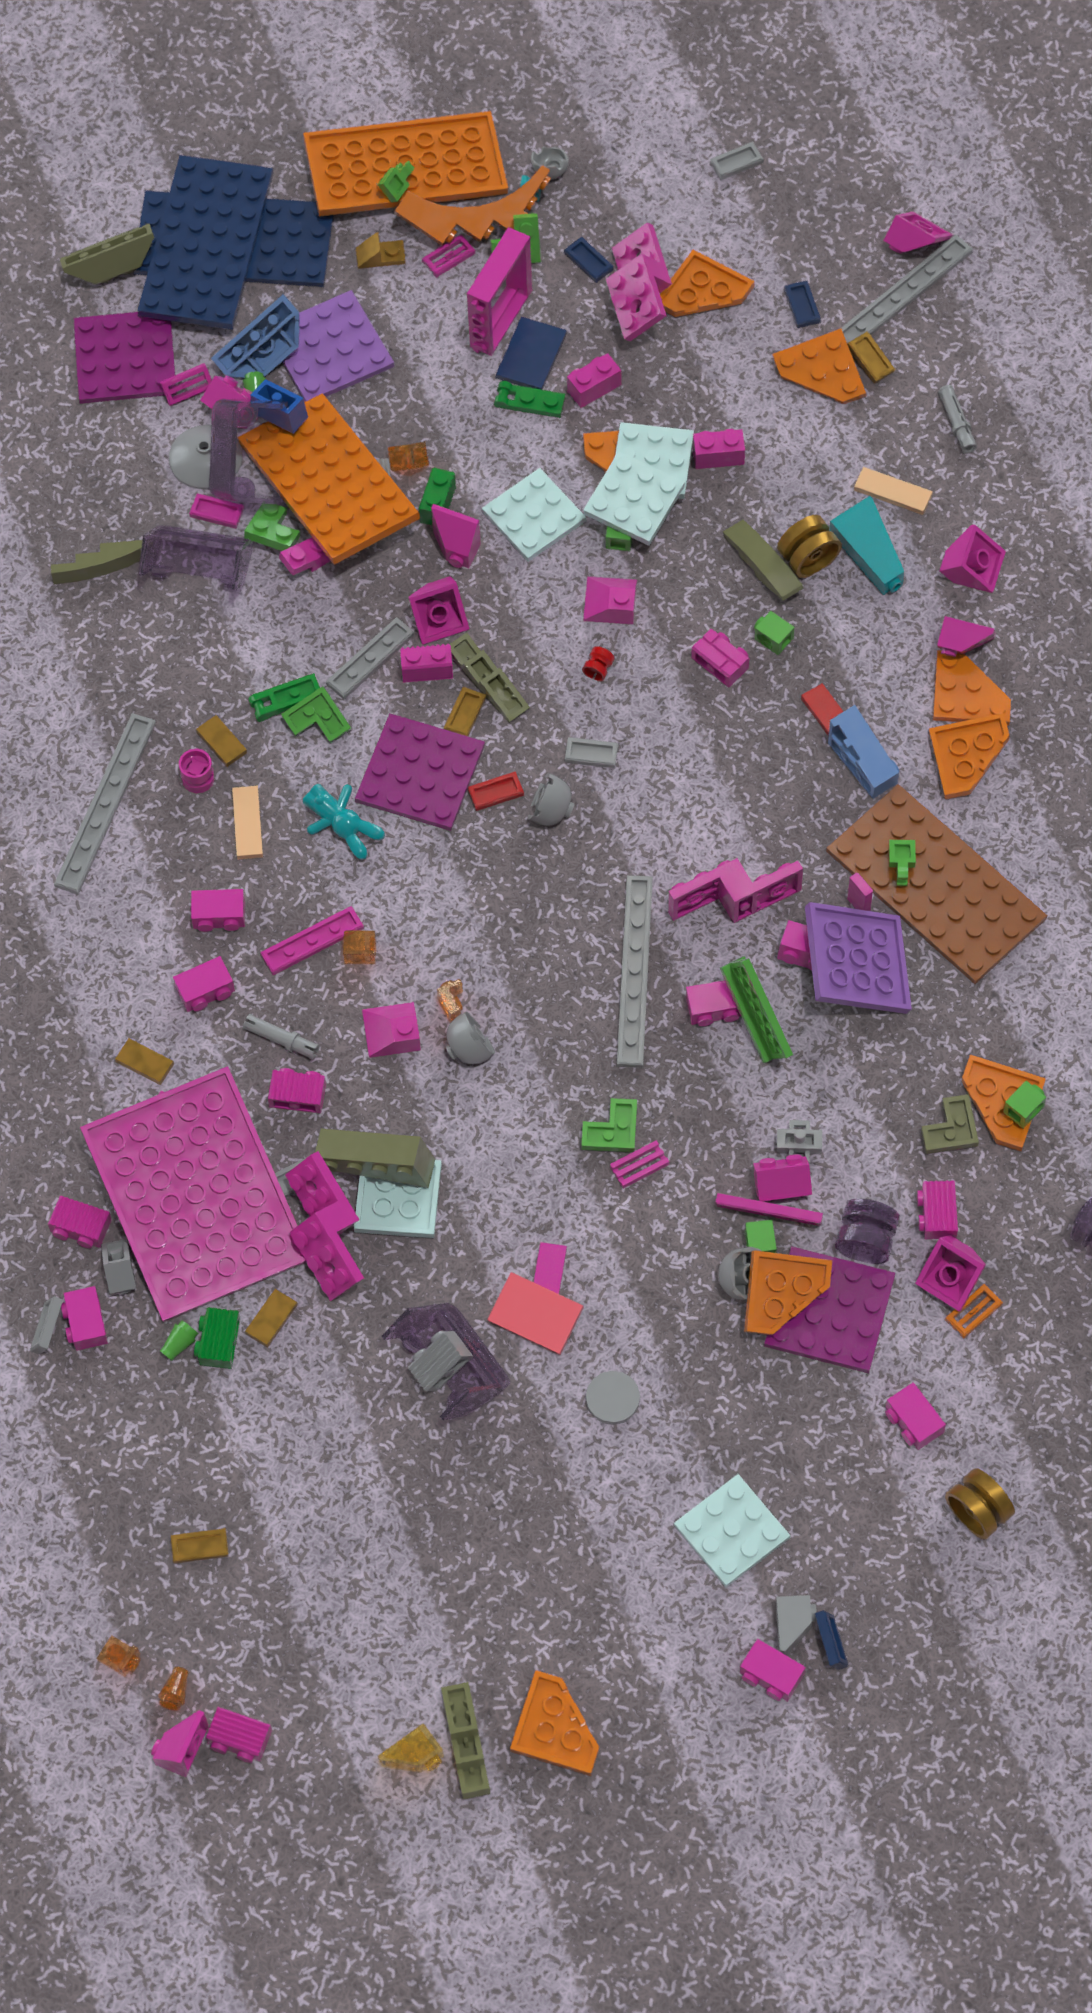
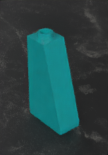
M868 496L830 520L829 531L836 535L842 543V548L882 595L889 591L894 593L901 588L904 580V569L871 496Z

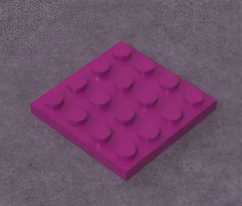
M138 312L74 318L80 404L165 396L160 382L176 375L171 321L138 316ZM176 383L171 386H168V388L176 386Z
M389 713L355 796V802L451 831L468 790L467 787L470 785L485 747V741Z
M791 1246L789 1255L832 1260L830 1287L810 1302L795 1317L786 1322L777 1332L772 1335H766L764 1347L869 1374L896 1273Z

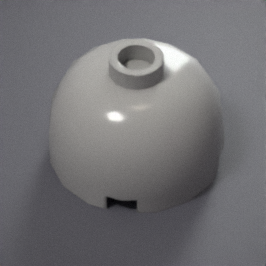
M547 773L545 778L549 780L546 784L540 783L531 806H536L533 815H528V820L540 825L552 826L559 823L564 816H570L574 803L571 802L572 793L567 783L561 778Z
M467 1011L457 1016L448 1026L446 1038L449 1045L446 1046V1050L454 1060L459 1058L463 1063L479 1064L495 1054V1050L488 1037L486 1036L485 1039L479 1029L481 1027L479 1023Z
M743 1247L732 1250L723 1258L719 1266V1282L723 1290L733 1299L747 1301L751 1252L754 1250L761 1251L760 1249Z

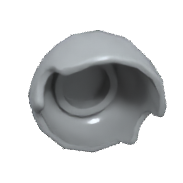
M543 146L538 154L534 151L532 152L531 163L535 172L543 165L550 170L548 177L551 180L561 176L569 166L568 156L563 149L557 147L546 148Z

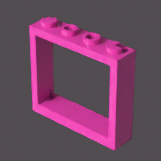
M510 227L507 228L467 292L470 347L478 354L483 352L490 356L493 355L532 292L530 236ZM506 279V287L491 309V301Z

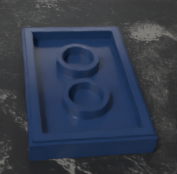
M521 316L496 372V379L518 386L543 390L565 340L567 330Z

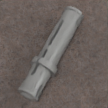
M945 385L940 388L938 394L951 421L952 433L957 437L962 452L965 454L971 453L977 448V444L972 436L971 424L965 419L953 386Z
M252 1014L246 1017L249 1022L244 1021V1030L251 1031L280 1044L291 1053L293 1051L309 1057L311 1060L316 1058L317 1055L314 1054V1051L319 1052V1044L300 1037V1034L295 1031L292 1033Z

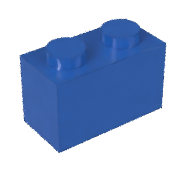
M266 379L250 395L255 415L291 433H294L308 418L303 397Z

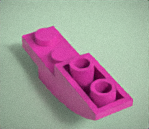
M313 537L280 552L279 559L292 575H296L308 568L314 572L331 561Z

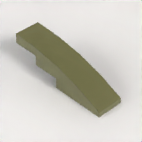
M741 520L723 531L724 538L738 550L739 556L754 570L758 580L781 600L784 601L803 589L802 583L787 564L747 522Z
M150 539L100 543V552L75 554L76 563L51 565L53 583L56 585L83 581L129 567L152 555Z
M467 632L450 643L452 658L483 694H486V698L509 723L530 708L500 667L497 669L486 652L478 648Z
M465 1682L441 1687L463 1800L491 1794L469 1683Z

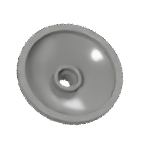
M199 425L184 431L175 439L169 452V464L175 477L183 484L196 489H212L226 484L238 473L243 458L242 448L238 439L230 431L215 425Z

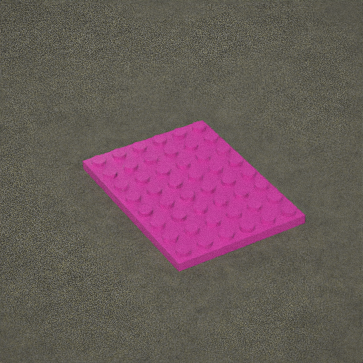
M228 1066L80 1127L163 1323L307 1262L289 1233L297 1227V1223Z

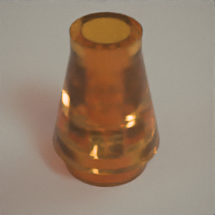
M182 1667L173 1668L171 1675L158 1694L160 1698L159 1704L162 1707L178 1711L185 1704L187 1678L189 1675L187 1669Z

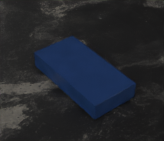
M582 236L564 249V254L595 283L614 270V266Z
M808 281L785 285L784 291L797 328L821 323Z
M824 1610L815 1613L830 1666L837 1670L847 1668L848 1662L834 1615Z

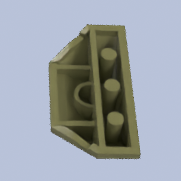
M146 224L142 227L131 229L80 249L69 256L60 258L64 273L93 284H98L100 282L107 283L118 275L134 272L136 268L141 266L154 239L151 226Z

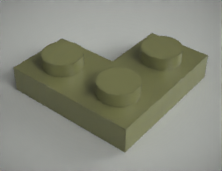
M969 1094L943 1098L942 1105L946 1122L921 1126L926 1154L978 1147L979 1145Z

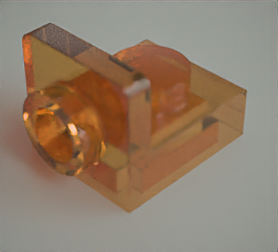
M460 979L446 981L437 989V1000L450 1023L463 1010L462 1004L456 996L463 993V983Z
M112 1635L96 1658L97 1661L123 1677H126L129 1671L133 1673L141 1661L138 1647L134 1645L131 1647Z

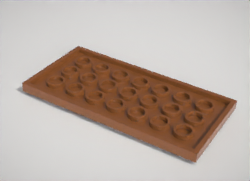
M899 784L826 848V852L852 875L859 873L872 888L873 894L895 914L900 916L904 922L974 984L980 981L1047 919L1046 913ZM889 840H915L916 864L915 868H908L907 886H897V867H889Z

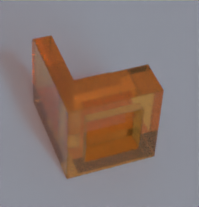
M425 441L388 447L391 471L429 466Z
M344 931V964H376L375 931Z

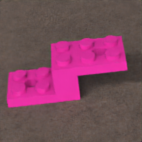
M648 222L612 247L618 270L606 278L623 337L628 341H632L666 317L660 293L672 285L654 226Z
M738 858L732 861H723L717 868L709 872L703 871L697 874L693 880L686 883L681 882L673 886L669 891L668 913L674 921L719 899L732 922L736 923L801 891L803 867L799 861L792 864L785 863L777 871L769 875L763 874L752 882Z
M317 1151L285 1174L291 1188L300 1199L304 1210L310 1216L289 1233L307 1261L308 1267L316 1276L323 1292L332 1301L364 1279L339 1237L341 1233L359 1221V1218L319 1151Z

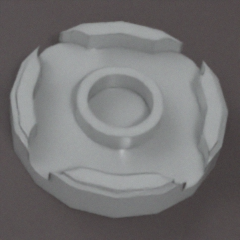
M608 1371L601 1373L587 1387L586 1403L588 1410L598 1421L604 1424L616 1425L625 1423L639 1408L640 1393L638 1385L630 1376L623 1372Z

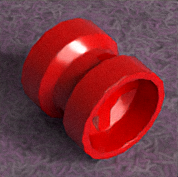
M595 646L592 648L589 654L590 659L585 662L582 672L589 678H593L594 674L597 673L594 680L601 682L604 681L608 673L607 668L612 666L615 657L609 650Z

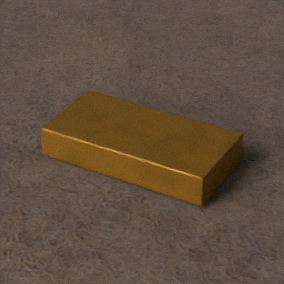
M868 331L848 342L850 352L874 384L895 371L893 365Z
M462 687L443 729L469 736L486 700V694Z
M217 715L196 728L197 734L226 767L247 754V749Z
M128 1038L115 1058L116 1063L159 1085L162 1084L174 1065L173 1060Z
M274 1289L245 1330V1334L268 1348L298 1306V1303L277 1289Z
M226 1528L171 1535L174 1564L229 1557Z

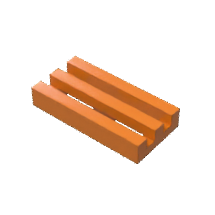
M983 1284L969 1296L960 1312L956 1309L945 1317V1321L948 1324L950 1323L953 1326L952 1328L958 1331L964 1339L1002 1306L1003 1302ZM983 1293L987 1295L958 1322L955 1320L960 1313ZM991 1300L994 1302L965 1329L962 1327Z

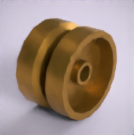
M820 515L807 516L793 524L781 536L777 544V550L786 561H790V567L799 578L810 577L829 566L842 549V543L832 531H829V526Z
M974 1468L963 1478L964 1485H954L945 1494V1498L955 1516L975 1536L981 1539H988L997 1530V1523H1005L1015 1514V1508L1008 1495L991 1476L978 1468Z

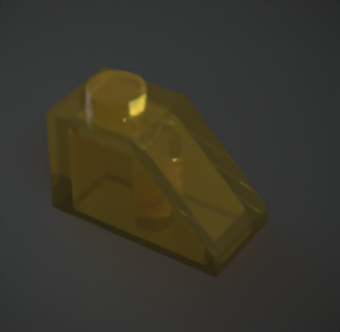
M423 1723L379 1754L378 1761L385 1768L422 1773L426 1769L432 1771L442 1763L441 1758L444 1757V1752Z

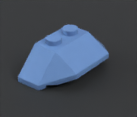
M283 294L211 359L225 375L230 377L244 378V375L249 372H261L265 377L299 347L300 312Z

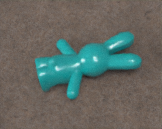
M315 784L304 796L303 805L322 819L309 825L307 832L313 835L332 825L334 832L346 840L353 854L360 860L366 859L368 857L367 848L356 834L361 832L373 840H382L385 838L383 829L373 823L361 820L356 812L346 809L352 793L351 785L346 784L343 786L337 800L321 784Z

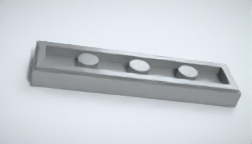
M396 617L326 681V685L345 699L415 635L414 631Z

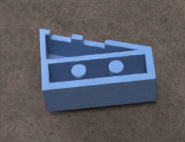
M856 705L830 720L828 744L873 799L898 784V766L889 758Z

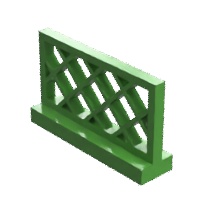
M743 956L720 967V971L763 1063L772 1059L792 1056L791 1048L750 959H746Z

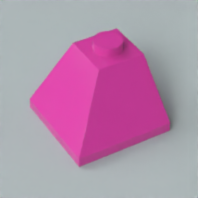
M908 212L895 216L883 241L890 244L889 248L891 250L902 253L949 240L953 234L915 212Z
M433 504L431 507L433 533L446 561L457 568L462 566L470 568L481 545L479 520Z
M973 524L946 550L939 571L955 584L993 593L1006 551Z
M451 576L427 583L408 597L422 645L470 629L457 583Z
M587 576L583 621L633 624L637 579Z
M945 616L937 647L942 649V654L956 657L957 653L964 654L995 638L996 633L994 628Z
M414 1002L362 1009L369 1058L421 1050Z
M951 1235L939 1237L915 1284L960 1312L986 1264L971 1247Z
M198 1710L166 1731L161 1740H156L151 1752L156 1766L183 1777L187 1776L209 1728L203 1711Z

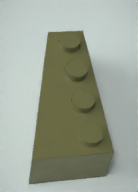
M321 1128L315 1152L319 1151L331 1172L338 1171L429 1188L436 1160L421 1137Z

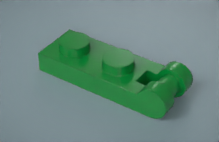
M507 381L499 382L497 388L499 394L494 400L496 408L561 418L566 398L565 393L512 385ZM508 395L515 396L514 400L508 399Z
M312 673L255 693L248 698L251 707L255 708L254 715L257 722H262L274 715L287 711L318 690L320 686L315 674ZM265 702H271V705L264 706Z

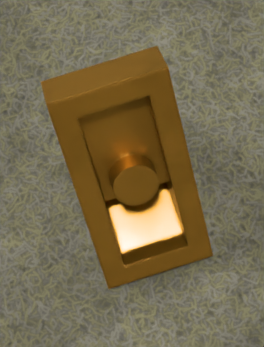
M376 232L356 247L358 269L406 264L403 240L379 242V233Z

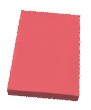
M511 1272L487 1320L561 1355L584 1306Z

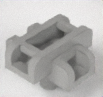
M790 1120L789 1129H777V1152L789 1153V1155H793V1152L805 1153V1155L801 1156H806L809 1163L810 1154L822 1153V1130H810V1121ZM794 1127H805V1129H794Z

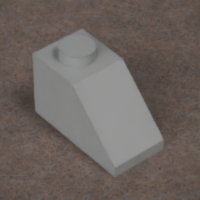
M123 1239L101 1244L109 1293L125 1294L130 1292L131 1289H136L128 1240Z
M810 1595L776 1598L779 1652L786 1656L811 1630L812 1621H817L815 1616L816 1604H811Z

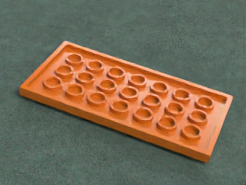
M491 111L303 133L319 216L398 207L408 191L433 203L508 194L507 180ZM409 161L414 167L413 172L406 178L410 185L398 201L391 202L377 184L389 168L396 167L399 163H402L404 166Z
M322 393L305 401L308 418L294 433L267 421L240 435L238 441L335 565L419 520L420 516L417 509Z

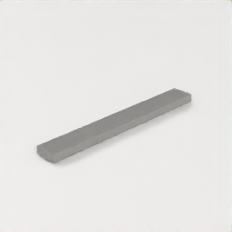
M954 235L841 328L847 344L866 331L870 335L874 334L973 253V248L959 236Z
M134 713L131 714L54 883L56 888L79 895L156 725L155 720Z
M627 875L617 1067L643 1068L653 876Z

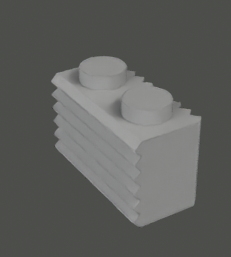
M440 1331L436 1333L430 1340L432 1344L427 1349L419 1350L412 1357L414 1361L408 1366V1369L426 1392L439 1390L462 1366L473 1358V1355L455 1331Z

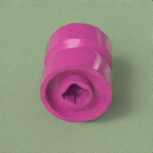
M190 749L180 757L179 770L185 789L192 793H203L209 790L215 780L209 754L201 749Z

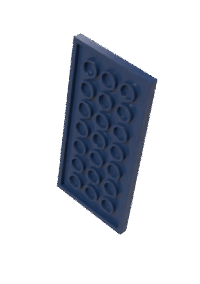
M179 155L139 302L138 316L233 330L274 174L273 168Z
M145 190L139 227L150 224L154 239L141 266L136 268L133 275L147 276L169 192ZM267 198L246 282L324 287L334 215L319 216L317 204L313 201Z

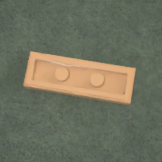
M863 467L854 486V491L921 515L924 514L933 492Z
M258 786L232 788L237 859L262 858Z

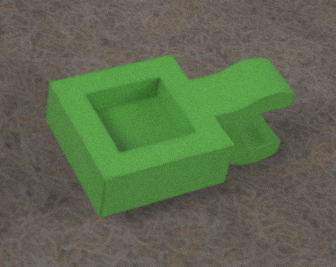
M407 161L404 166L402 163H399L396 167L389 168L377 184L391 202L398 201L410 184L406 181V178L413 172V165Z
M889 840V867H897V886H907L908 868H915L916 864L915 840Z

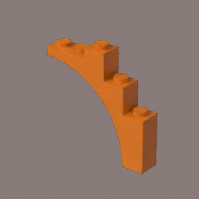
M541 165L532 178L517 191L498 201L481 206H443L424 200L408 191L396 208L395 214L442 246L445 242L450 244L457 234V231L454 230L455 227L481 242L483 238L488 240L494 231L493 223L505 231L508 227L514 229L513 215L528 214L525 212V209L530 211L538 199L535 197V194L539 188L544 190L551 180L548 177L550 170Z

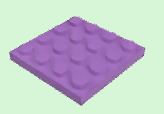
M352 290L300 312L299 347L282 361L304 401H308L322 393L327 397L395 367L394 361Z
M809 902L805 906L815 1001L904 1014L911 1011L900 916Z

